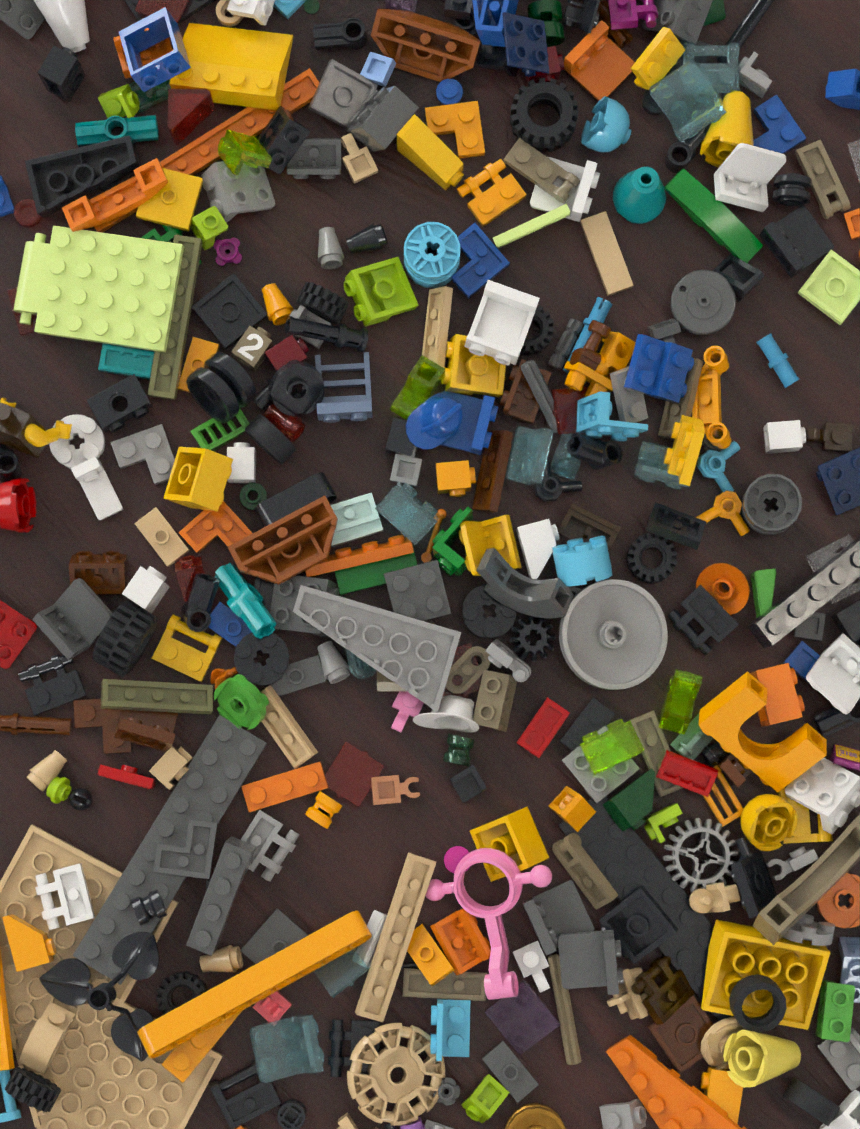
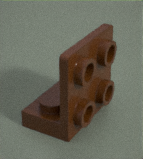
M121 710L114 737L167 752L174 742L175 734L173 731L178 713Z

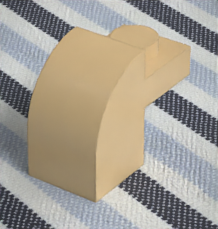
M50 1002L32 1029L19 1062L44 1075L58 1051L62 1038L74 1020L75 1014Z

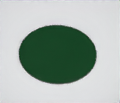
M317 0L305 1L304 10L307 13L314 14L319 10L320 5Z

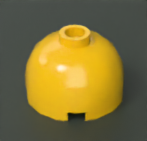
M773 794L756 796L748 802L741 814V829L745 837L761 851H772L783 846L780 842L786 837L790 839L798 825V815L792 805L780 796Z

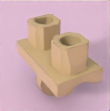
M724 882L710 883L706 885V889H701V885H698L697 890L693 891L690 895L689 902L691 908L697 913L725 912L731 910L730 903L740 901V896L736 884L724 886Z
M641 967L623 969L624 984L618 985L619 994L613 995V998L607 1000L609 1007L617 1005L620 1014L628 1012L631 1020L636 1018L642 1019L648 1016L647 1010L642 1004V1001L648 995L646 992L636 995L631 990V986L635 983V978L643 972Z

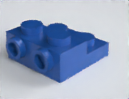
M638 334L624 387L664 401L679 403L680 398L684 397L687 392V385L684 382L687 372L694 365L693 350L647 335Z

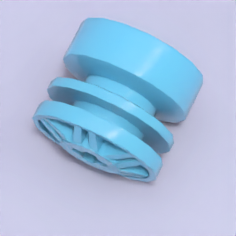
M426 222L417 225L408 234L404 242V266L408 276L416 284L425 288H438L449 283L451 276L458 271L460 243L457 235L450 227L439 222ZM431 248L433 251L437 249V255L433 256L432 253L427 255V249Z

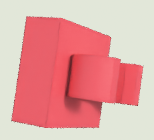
M277 991L257 1002L253 1008L274 1026L291 1007L292 1003Z

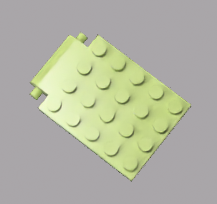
M53 226L50 244L45 243L46 235L41 233L35 234L34 242L27 241L25 243L13 309L14 312L21 314V324L30 325L33 315L37 316L34 331L38 334L166 353L184 252L183 244L88 230L73 232L70 228Z

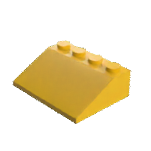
M189 23L183 37V43L191 68L171 78L169 85L175 98L278 110L281 106L294 37L290 34Z
M716 920L708 948L701 1008L704 1011L734 1016L729 1003L732 989L743 978L759 974L767 976L776 982L786 998L787 1009L784 1018L778 1025L808 1030L830 951L826 946L811 945L812 941L803 940L802 943H797L783 937L773 945L755 927ZM764 989L755 990L750 993L742 1005L744 1014L751 1018L764 1015L772 1007L773 996L768 990Z

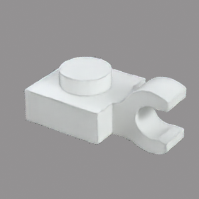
M538 940L512 952L524 978L532 975L540 993L550 988L542 969L549 967V964Z

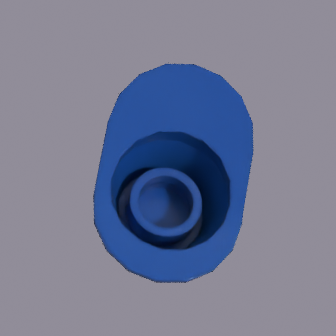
M437 393L417 407L407 419L406 434L409 441L421 449H433L442 444L461 426L463 418L461 403H458L453 396L446 393Z

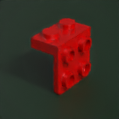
M1 600L0 667L8 669L36 631L37 625Z

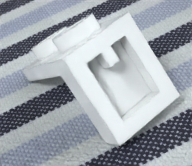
M96 456L71 468L75 478L80 482L98 520L101 521L123 510L120 500L101 462Z

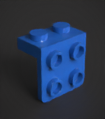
M441 392L453 396L458 403H461L463 418L458 430L440 445L481 455L483 447H489L492 432L487 431L489 421L495 422L498 406L494 405L495 397L484 395L482 400L453 392Z

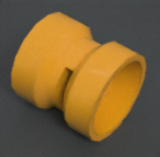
M319 791L315 798L316 803L308 808L305 815L328 829L332 823V816L340 811L342 805ZM318 808H321L322 810L326 811L328 814L326 815L325 813H323V812H321L320 810H318Z

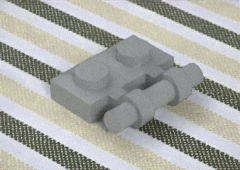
M494 640L486 649V652L489 654L488 660L499 668L505 666L513 671V678L517 682H524L530 677L531 667L500 640Z
M259 810L241 840L257 846L248 869L254 872L258 864L261 863L266 866L261 877L270 882L275 873L279 874L283 868L281 864L287 854L293 852L296 847L294 843L300 834L290 829L285 838L280 836L278 832L284 824ZM272 842H275L280 846L272 859L265 856V853Z

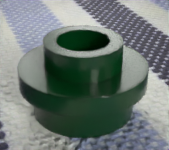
M248 483L241 489L240 501L247 509L255 510L258 504L267 500L265 488L258 483ZM252 491L258 493V498L254 501L248 499V495Z

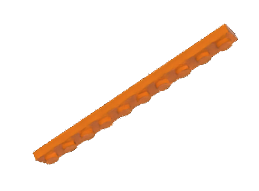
M310 68L284 85L281 106L289 110L291 114L310 103L317 90L319 81ZM247 107L165 158L160 164L162 168L194 176L261 134L277 110ZM138 207L114 220L95 226V230L103 233L135 213Z

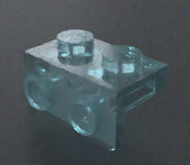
M643 441L635 465V475H638L641 480L646 482H655V480L666 482V486L674 489L688 488L689 486L679 484L678 476L669 474L667 470L668 464H664L667 448L670 447Z

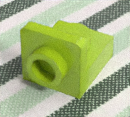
M129 84L102 93L98 97L107 118L111 116H127L132 118L140 109L139 98L131 90Z
M212 206L192 217L191 230L196 238L203 240L202 247L204 250L213 247L216 236L228 230V225L217 207Z
M673 803L645 817L648 824L644 825V828L651 841L656 839L660 844L665 841L658 826L662 824L663 828H666L679 821L677 816L683 813L678 803Z
M488 1074L461 1105L466 1109V1114L472 1120L484 1123L491 1118L510 1092Z

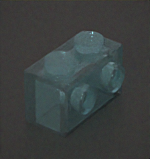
M398 481L376 505L375 509L416 546L438 522V517L436 516L438 511L429 502L425 501L422 503L415 496L418 493L408 483L402 485Z

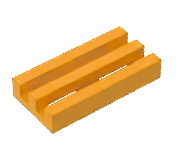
M718 765L713 768L718 770L717 778L737 812L732 813L715 783L711 790L728 817L723 818L710 794L708 797H703L718 823L722 824L723 827L739 818L743 812V807Z

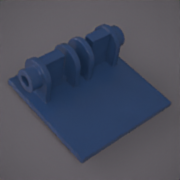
M503 12L507 66L522 68V72H525L526 77L535 76L536 71L550 73L544 21Z
M859 447L817 466L819 471L816 472L819 481H823L836 516L860 506Z

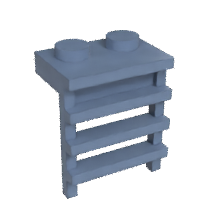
M364 352V363L321 365V356L315 355V366L321 376V373L365 370V379L323 381L324 388L365 386L366 395L324 397L321 403H317L318 420L333 423L339 422L342 419L364 421L367 418H373L369 352Z

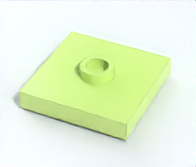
M830 250L798 291V294L841 325L860 301V271L833 250Z

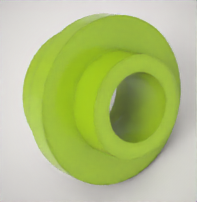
M55 777L47 788V797L51 798V801L55 804L65 801L71 793L70 780L66 777Z

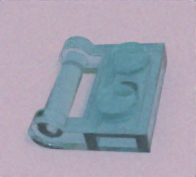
M684 43L685 93H731L732 91H739L738 43H729L728 45H694V43ZM694 56H727L728 63H694Z

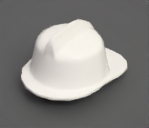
M455 695L442 697L438 713L432 709L431 713L419 714L413 718L415 724L426 728L452 729L461 732H476L479 730V725L473 721L474 701Z

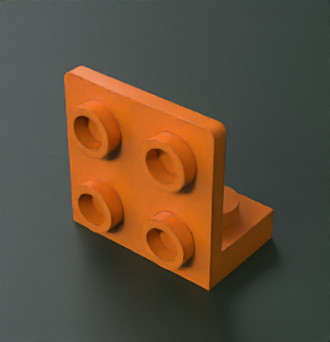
M602 20L564 58V70L597 101L603 97H609L633 72L630 68L635 63L607 37L609 26Z

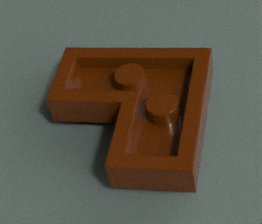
M101 699L74 700L75 728L102 727L104 754L133 752L132 742L114 737L121 710L101 709Z

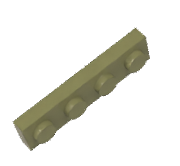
M103 679L101 682V709L211 714L213 712V685Z

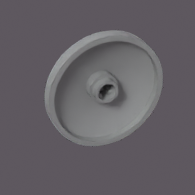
M617 579L603 580L584 587L574 595L566 616L561 617L559 642L566 663L581 680L597 688L619 690L640 684L658 668L667 647V624L661 607L650 593L629 581Z

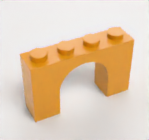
M747 671L700 709L698 725L704 734L712 736L719 742L724 751L732 753L739 759L744 768L750 769L758 775L763 784L779 792L827 756V740L808 723L785 740L775 744H760L745 736L740 728L742 724L767 704V688Z

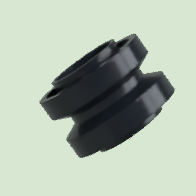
M796 173L775 176L773 186L778 190L773 191L772 200L785 206H800L810 203L811 194L806 190L811 188L812 179Z

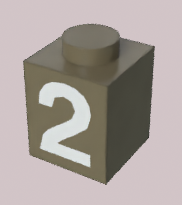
M249 326L232 350L233 358L256 372L267 357L265 352L274 347L273 341L270 339L271 334L261 327L254 329Z

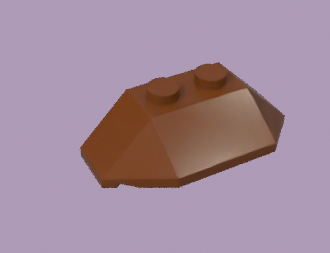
M378 9L371 32V37L377 43L383 55L394 59L396 62L395 68L439 82L473 68L481 40L459 26L404 10Z
M323 496L228 546V549L240 572L279 585L328 559L338 518L326 496Z

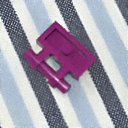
M608 0L611 30L637 28L638 19H644L648 28H654L657 25L656 19L658 18V9L654 5V0H641L643 5L636 6V0Z

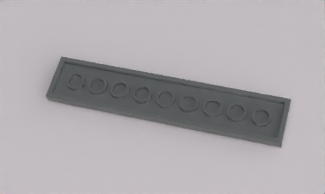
M219 715L187 767L189 770L179 780L74 952L73 957L112 980L123 970L116 966L112 960L113 950L117 943L135 932L153 933L162 919L154 917L150 919L149 923L140 926L131 899L136 897L144 898L148 896L149 892L158 889L167 910L186 879L185 876L153 872L157 844L185 847L189 819L219 824L266 747V742L241 727L238 729L232 722ZM127 972L126 975L118 982V984L122 985L123 981L125 980L126 976L128 975V972Z

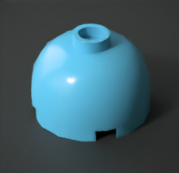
M603 97L591 111L595 114L591 123L587 120L584 125L581 143L597 152H611L618 148L621 143L625 144L631 135V130L629 129L630 118L623 105L614 99Z

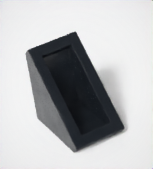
M732 254L712 270L727 279L734 289L738 302L755 289L765 276L762 271Z

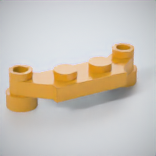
M711 346L704 353L705 364L702 367L692 417L703 420L706 438L712 445L720 449H726L730 446L732 440L730 432L722 423L720 376L728 370L729 361L727 354L720 346Z

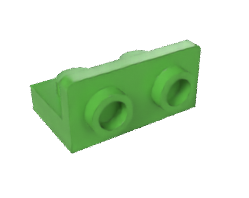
M822 980L816 1026L817 1037L842 1042L850 1041L855 986Z

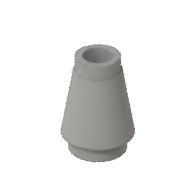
M332 227L322 228L319 230L318 262L321 263L323 269L339 268L343 264L344 254L335 229Z
M332 641L325 642L317 647L324 677L329 680L330 684L338 683L350 676L348 671L349 665Z

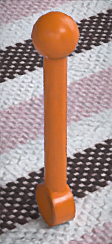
M439 509L436 512L437 520L426 552L421 555V560L424 563L432 560L431 551L434 546L432 541L438 534L442 520L447 516V512L444 509Z

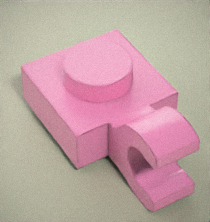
M399 691L392 705V708L399 710L391 728L401 733L408 717L414 718L416 715H419L424 703L408 691Z

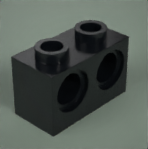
M53 46L39 69L38 75L47 91L70 103L85 74L75 52L66 47L60 49Z

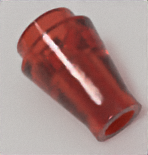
M275 404L271 405L265 412L264 416L291 442L297 440L305 429V424L302 423L301 418L282 413Z

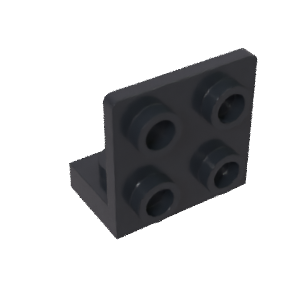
M801 205L777 223L771 222L764 227L759 235L790 278L800 273L834 248L833 243L804 205Z

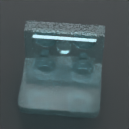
M695 61L687 62L649 89L652 98L671 121L675 136L680 142L694 137L701 129L710 123L717 122L722 115L727 113L721 96Z
M299 1014L254 1026L250 1029L258 1076L261 1082L268 1083L300 1073L314 1074L324 1071V1053L318 1044L317 1035L319 1028L316 1020L313 1019V1015Z

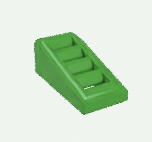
M239 409L236 418L242 426L237 429L233 421L230 420L227 422L232 430L229 434H227L221 422L214 418L191 430V433L201 448L216 451L245 433V428L250 423L241 409ZM217 426L223 437L218 439L211 428ZM208 432L213 440L211 444L207 443L202 435L203 433Z
M776 568L758 570L750 575L756 619L772 607Z

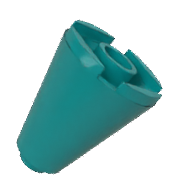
M641 167L622 176L616 183L613 191L615 210L631 223L643 224L654 220L662 212L666 203V190L658 173L650 167Z

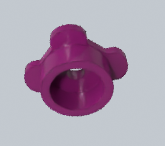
M233 237L214 242L213 246L217 252L216 263L219 266H224L226 263L231 262L235 264L241 262L242 255L238 249L240 241L237 238ZM227 249L230 250L229 254L225 253Z

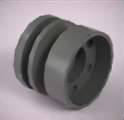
M767 474L758 477L749 485L742 498L741 513L745 523L753 531L762 535H776L784 532L797 520L801 512L802 497L799 488L791 479L781 474ZM771 500L776 503L774 508L777 511H765L766 504L763 502L769 503Z

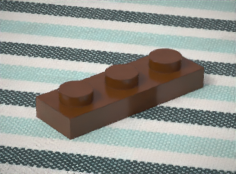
M488 430V432H492L489 447L484 448L472 509L479 512H498L513 433L506 430Z

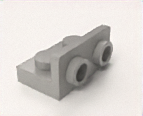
M852 1027L849 1042L826 1039L820 1041L816 1045L848 1089L853 1092L860 1086V1035Z

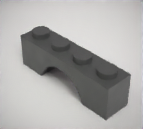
M232 836L224 843L186 946L211 956L218 949L228 923L232 904L248 871L257 846Z

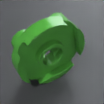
M237 674L232 678H227L214 692V701L218 698L220 705L217 708L219 714L233 723L238 729H240L239 727H249L247 730L253 729L265 718L266 707L269 704L268 698L249 682L245 676Z

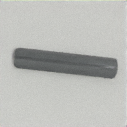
M528 360L521 365V370L552 432L561 433L567 428V424L536 362Z

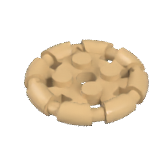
M402 1023L385 1024L375 1028V1032L367 1037L365 1035L355 1046L349 1059L352 1062L350 1071L347 1070V1085L351 1098L356 1099L359 1104L358 1109L366 1117L379 1124L388 1122L391 1123V1126L406 1125L418 1120V1116L425 1111L428 1113L439 1099L438 1089L441 1086L442 1078H445V1063L443 1056L442 1061H436V1054H430L431 1036L424 1030L414 1025L410 1027L402 1026ZM401 1037L408 1039L407 1047L399 1045ZM382 1041L386 1048L377 1053L374 1046ZM422 1051H425L427 1054L424 1061L418 1055ZM363 1063L369 1064L367 1068L368 1074L361 1073ZM396 1067H401L404 1071V1076L399 1082H393L390 1077L391 1071ZM424 1074L431 1076L430 1085H422ZM372 1088L376 1095L368 1099L365 1092ZM417 1096L419 1102L411 1107L409 1101ZM387 1102L395 1103L392 1111L386 1110Z

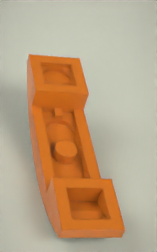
M158 158L133 170L134 177L89 200L85 195L62 207L70 229L73 232L84 230L114 220L139 207L157 194L168 183Z

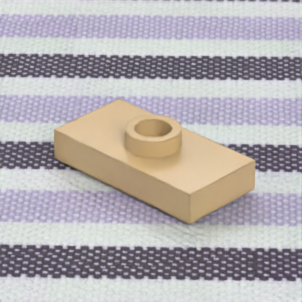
M157 507L134 523L167 567L190 551Z

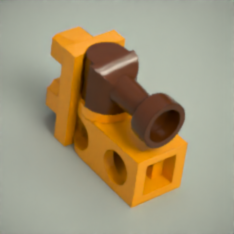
M592 320L588 327L591 335L584 347L574 350L571 353L570 361H567L564 369L569 371L565 381L566 386L576 391H581L585 381L590 383L585 394L586 397L600 391H613L610 373L626 368L636 343L619 332H610L611 328L596 320ZM601 338H603L602 342H604L600 353H597Z

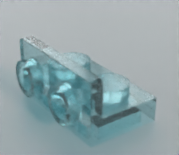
M522 426L517 427L505 478L526 485L542 484L554 431L547 428L532 430Z

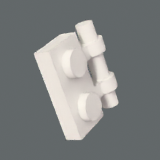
M82 863L54 870L55 882L48 883L46 873L35 876L38 887H35L37 896L40 895L44 909L41 912L43 920L47 921L49 930L59 928L57 916L64 915L66 926L95 918ZM58 890L61 907L58 908L54 907L51 892Z

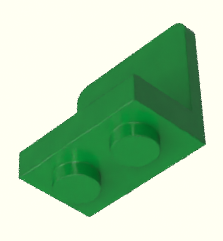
M467 507L464 511L459 509L450 520L452 523L450 528L446 532L441 530L432 541L434 543L432 547L434 557L440 563L439 567L449 576H452L454 573L460 577L466 570L465 560L453 551L450 546L459 537L460 524L463 521L473 520V510L470 507Z

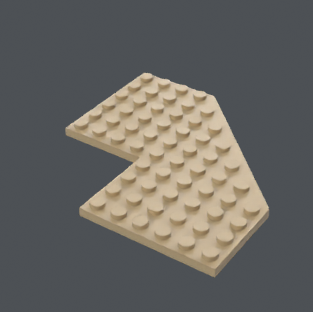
M32 824L0 881V950L11 1042L16 1054L18 1067L33 1071L35 1074L49 1079L51 1083H55L61 1089L50 1112L39 1111L35 1107H29L34 1126L37 1129H185L223 1054L211 1049L186 1081L181 1083L161 1066L174 1049L156 1058L151 1059L148 1056L141 1062L115 1045L111 1037V1027L114 1020L124 1015L123 1013L113 1010L107 1011L106 1008L95 1010L89 1005L88 1000L77 1006L67 1005L53 997L45 989L39 978L58 962L68 958H75L73 954L95 918L66 926L64 915L57 916L59 928L49 930L47 921L43 920L41 912L44 909L40 895L37 896L35 887H38L35 876L46 873L48 883L55 882L54 870L82 863L96 918L123 872ZM58 890L52 891L54 907H61ZM172 900L166 910L167 916L162 917L152 933L155 936L156 943L160 939L179 902ZM13 914L47 933L48 939L52 938L55 944L56 954L53 955L54 961L17 972L2 917ZM88 966L91 972V978L88 983L93 984L94 988L101 983L112 981V979ZM128 974L122 985L115 984L116 999L112 1004L126 1008L130 1013L137 1008L126 1003V1000L137 980ZM52 1002L74 1013L75 1017L62 1038L55 1057L43 1075L20 1063L19 1060L37 1020L41 1018L49 1003Z

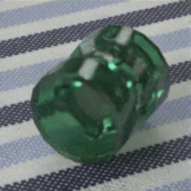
M448 734L447 744L449 746L448 751L444 753L443 762L470 767L471 758L469 753L474 748L475 739ZM456 747H457V748H462L463 751H461V750H456L455 748H456Z

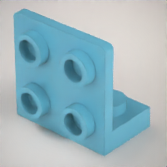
M600 391L577 400L576 433H585L596 439L602 438L603 435L611 436V440L627 441V437H639V433L648 431V424L609 420L612 413V402L610 401L609 392Z
M437 999V1005H431V1025H436V1034H431L430 1054H436V1061H442V1056L469 1057L471 1000Z

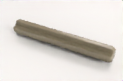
M559 953L548 956V963L566 1063L568 1065H576L581 1063L582 1060L569 989H565L562 986Z

